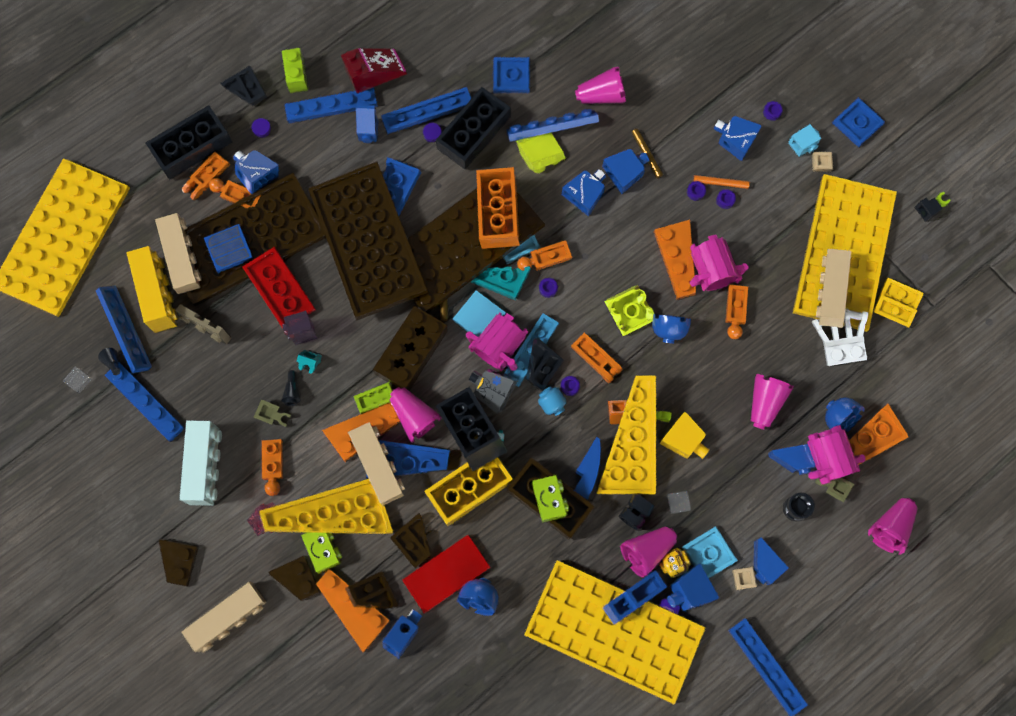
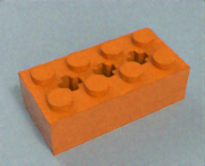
M514 167L476 170L479 241L481 248L520 246L517 186Z

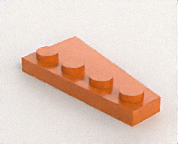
M690 220L654 229V235L677 300L695 295L696 286L692 287L690 285L691 279L695 276L690 249L692 245Z
M390 402L322 431L344 462L357 454L348 434L349 431L370 422L372 427H377L382 436L400 423V420Z
M886 404L849 440L854 456L862 454L865 456V461L909 436L889 404Z
M328 569L316 585L364 653L390 620L376 608L354 607L345 590L349 585L331 569Z

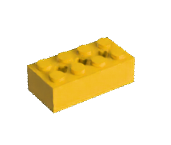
M149 246L126 252L144 323L155 333L177 327L176 320H178L176 310L172 308L171 303L174 300L171 292H168L167 289L169 280L167 275L163 273L165 265L162 257L159 258L157 252L153 251Z
M497 457L475 471H472L469 464L465 463L425 490V493L448 527L512 483L513 479ZM486 472L487 474L489 472V479H481L482 473ZM469 483L471 485L473 483V490L466 491L465 484ZM450 494L457 495L455 502L448 501Z

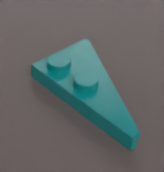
M512 267L488 268L473 279L471 283L516 301L531 267H524V271Z

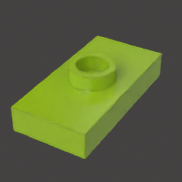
M387 382L353 396L360 414L390 403V398L392 397L390 394L393 389L390 382Z

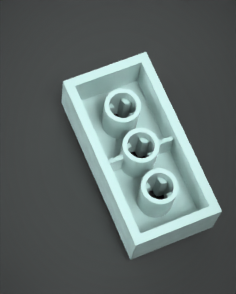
M186 421L180 501L189 505L214 506V500H217L215 481H218L219 470L216 468L217 461H220L218 442H221L222 432L211 421Z

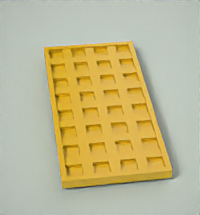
M63 158L0 268V292L59 317L129 192V186Z
M826 174L822 176L794 303V314L820 319L816 318L817 306H821V301H818L819 289H823V284H820L821 272L825 273V267H822L823 256H827L828 249L851 251L845 309L848 308L850 311L860 313L863 311L868 312L864 331L867 332L869 330L896 191ZM850 318L851 328L858 330L860 320Z
M557 560L524 635L675 704L705 627L648 601L618 623L613 624L602 607L625 591Z

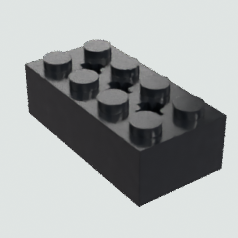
M481 87L436 139L437 149L466 170L511 118V107Z
M210 105L145 142L169 180L211 156L215 151L218 152L233 143Z
M470 387L436 405L472 471L508 452Z

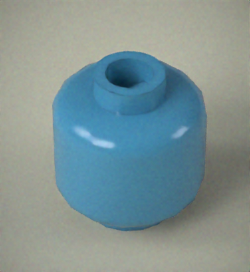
M550 386L539 394L538 403L547 415L554 413L557 416L565 410L563 406L567 402L566 398L557 387L552 388Z

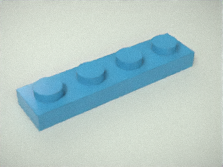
M543 313L514 357L517 369L512 371L508 367L504 373L519 379L516 384L517 387L521 385L527 375L534 338H539L547 344L559 325V322Z

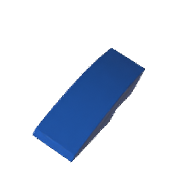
M598 437L594 440L576 471V474L582 478L574 491L586 500L594 487L600 465L601 448Z
M655 570L602 608L612 623L616 624L667 588V586Z

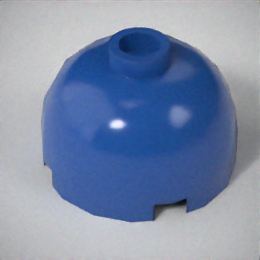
M653 314L652 328L658 337L663 338V342L674 344L675 340H681L687 335L691 319L686 318L685 321L684 317Z
M844 397L836 401L832 400L826 406L825 421L829 429L840 425L842 430L845 429L848 432L861 419L860 411L864 412L865 409L852 398Z
M486 578L474 579L465 583L457 598L458 603L464 608L469 609V607L477 609L474 613L491 616L495 613L499 600L497 590L491 584V581Z

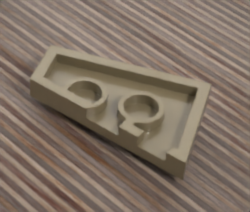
M181 304L176 309L182 321L187 324L192 322L196 325L194 328L203 334L208 332L211 334L210 338L220 344L222 341L228 344L231 337L220 326H215L206 318L202 320L201 316Z

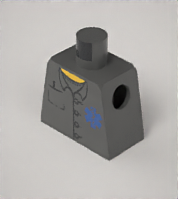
M492 369L485 370L483 375L473 371L469 378L470 382L477 385L474 395L496 413L503 411L519 380Z

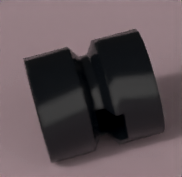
M796 493L785 500L783 504L784 515L789 520L795 522L808 518L815 509L814 500L806 493Z
M633 494L628 501L629 507H624L618 517L631 528L640 531L646 523L645 517H650L655 507L640 495ZM635 511L639 514V516H636L632 512Z

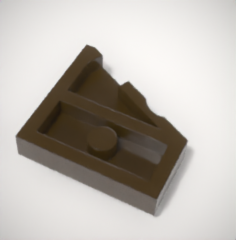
M420 513L390 537L415 569L431 556Z
M159 539L167 583L188 587L198 547Z
M305 556L269 571L270 576L300 601L320 593Z
M382 571L345 588L354 607L394 609L398 606Z

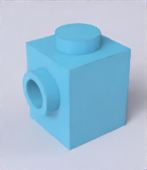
M809 124L793 134L788 143L800 157L806 152L811 153L816 150L821 137L819 132Z

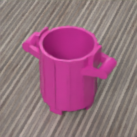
M717 234L708 236L709 240L697 247L695 244L691 245V256L699 274L691 279L690 285L692 287L701 285L703 291L717 290L735 281L738 283L743 279L741 275L748 270V265L745 263L735 265L726 240L723 237L718 239Z
M501 313L496 314L479 337L471 331L466 333V337L471 343L468 347L472 353L474 351L482 360L501 372L506 366L512 371L517 369L515 360L510 357L528 334L527 329L522 331L513 321L514 317L508 313L505 316H502Z
M840 425L808 436L809 441L807 443L817 468L816 471L808 474L811 480L819 478L822 485L830 483V480L860 472L858 463L865 462V456L862 454L854 456L845 429L842 430Z

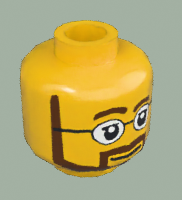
M679 548L670 550L663 557V562L660 563L663 573H668L672 578L687 573L691 565L686 551H681Z

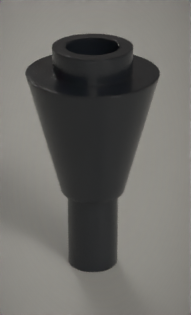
M114 348L103 349L98 355L99 361L111 369L113 375H119L121 371L118 367L117 351Z
M294 370L288 371V382L281 399L287 406H295L301 402L295 382L296 372Z

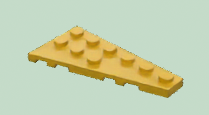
M655 375L635 376L596 494H656Z
M369 479L259 511L265 532L393 534L385 506L380 504Z

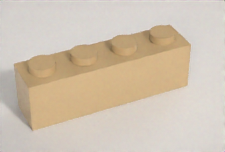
M178 213L155 219L173 289L178 294L200 288L199 281H201V275L195 269L194 264L197 261L194 253L190 251L192 242L189 235L186 236L185 229H187L185 219H181Z
M828 249L827 256H823L822 267H825V273L821 272L820 284H823V289H819L818 301H821V306H817L816 318H820L819 325L843 328L851 251Z
M369 422L349 431L348 434L380 504L384 506L404 496L402 492L405 490L401 479L397 480L394 475L397 470L393 462H388L386 455L389 453L384 443L380 445L378 437L381 435L377 427H372Z
M248 582L184 629L182 634L194 652L202 651L204 653L213 647L212 643L218 638L222 640L230 634L229 630L234 626L238 628L247 621L246 617L251 614L256 615L263 610V605L267 602L255 585Z

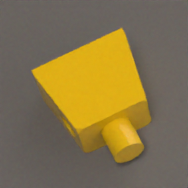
M686 412L681 415L660 442L662 446L687 459L693 452L703 459L709 451L701 443L706 434Z

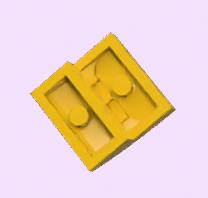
M887 278L873 312L909 328L924 293Z

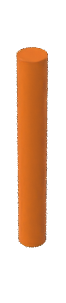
M694 175L693 182L699 181L703 184L749 188V181Z

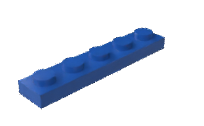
M373 87L360 93L351 91L284 105L288 123L356 111V105H375L377 107Z
M467 87L383 114L381 115L387 134L462 110L471 100V96Z
M585 109L578 114L567 113L564 117L560 118L549 117L546 121L542 122L531 121L528 125L524 126L513 125L510 129H506L508 139L515 141L599 122V118L594 110Z
M116 285L99 287L96 293L131 372L148 371L152 367Z
M118 362L120 374L113 375L110 369L105 376L171 442L185 428Z
M746 618L728 630L789 716H794L807 706L805 700Z

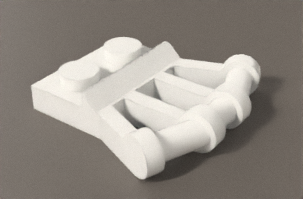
M848 308L845 309L844 325L847 338L839 339L837 327L831 326L833 340H829L822 329V325H819V319L812 321L814 328L823 341L827 366L867 360L863 333L868 312L863 311L860 313L850 311ZM850 318L860 320L857 336L854 337L852 335Z

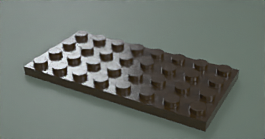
M377 161L308 188L356 320L428 293Z
M294 173L185 229L186 236L189 235L192 242L190 251L196 257L195 269L201 275V281H199L200 288L187 291L194 306L248 279L249 277L242 266L252 261L249 260L218 273L205 243V237L239 224L253 256L252 260L273 247L276 248L284 260L326 238L321 222ZM261 195L255 207L245 208L241 206L244 203L252 206L255 198Z
M477 188L408 238L428 291L426 294L413 298V301L422 311L429 313L518 247L481 248L479 241ZM517 192L519 243L521 245L544 228L545 223Z

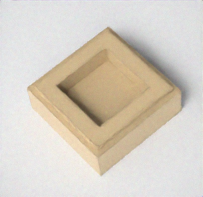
M813 152V172H831L833 170L832 152Z
M753 567L732 570L736 590L757 587Z

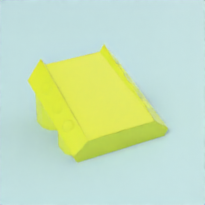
M552 133L516 141L520 154L529 169L536 173L543 172L548 165H556L561 160L566 159Z
M638 285L604 301L623 336L652 322L654 312L646 301L645 292L640 290Z

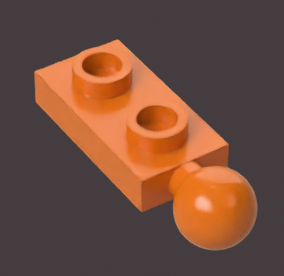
M213 178L209 182V188L212 192H221L220 197L233 204L251 195L245 187L230 180L227 181L226 185L219 178ZM261 195L255 198L252 206L245 203L241 206L245 208L255 207Z
M565 240L531 251L532 258L521 257L517 262V266L520 270L524 271V267L535 265L537 271L571 260L572 255Z
M728 286L725 323H732L727 330V334L731 339H739L743 333L739 324L745 325L747 286Z
M281 439L262 440V479L268 480L265 485V492L269 496H276L280 492V484L276 479H283V441Z

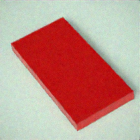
M275 247L242 266L283 330L316 311Z
M466 535L402 579V581L425 614L460 590L465 583L474 580L490 569V566L470 536Z

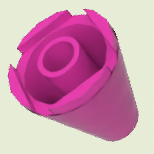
M619 66L613 67L578 85V90H575L577 101L581 100L582 104L626 102Z
M756 374L750 420L754 422L753 426L763 430L765 426L770 427L794 386L775 378H764V375Z
M398 387L390 394L392 396L390 402L411 442L415 441V436L418 439L424 436L435 426L433 422L436 419L440 421L442 418L439 413L406 388L400 389Z
M910 498L899 499L869 528L868 535L873 536V542L887 552L893 553L895 550L900 551L898 554H903L907 549L918 507L916 503Z
M662 527L626 540L620 546L625 561L630 560L632 563L630 568L640 577H645L677 543V534L672 528Z

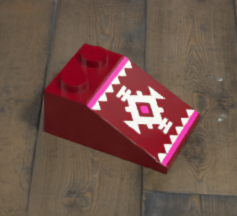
M357 48L341 55L344 67L356 93L363 92L407 74L395 49Z

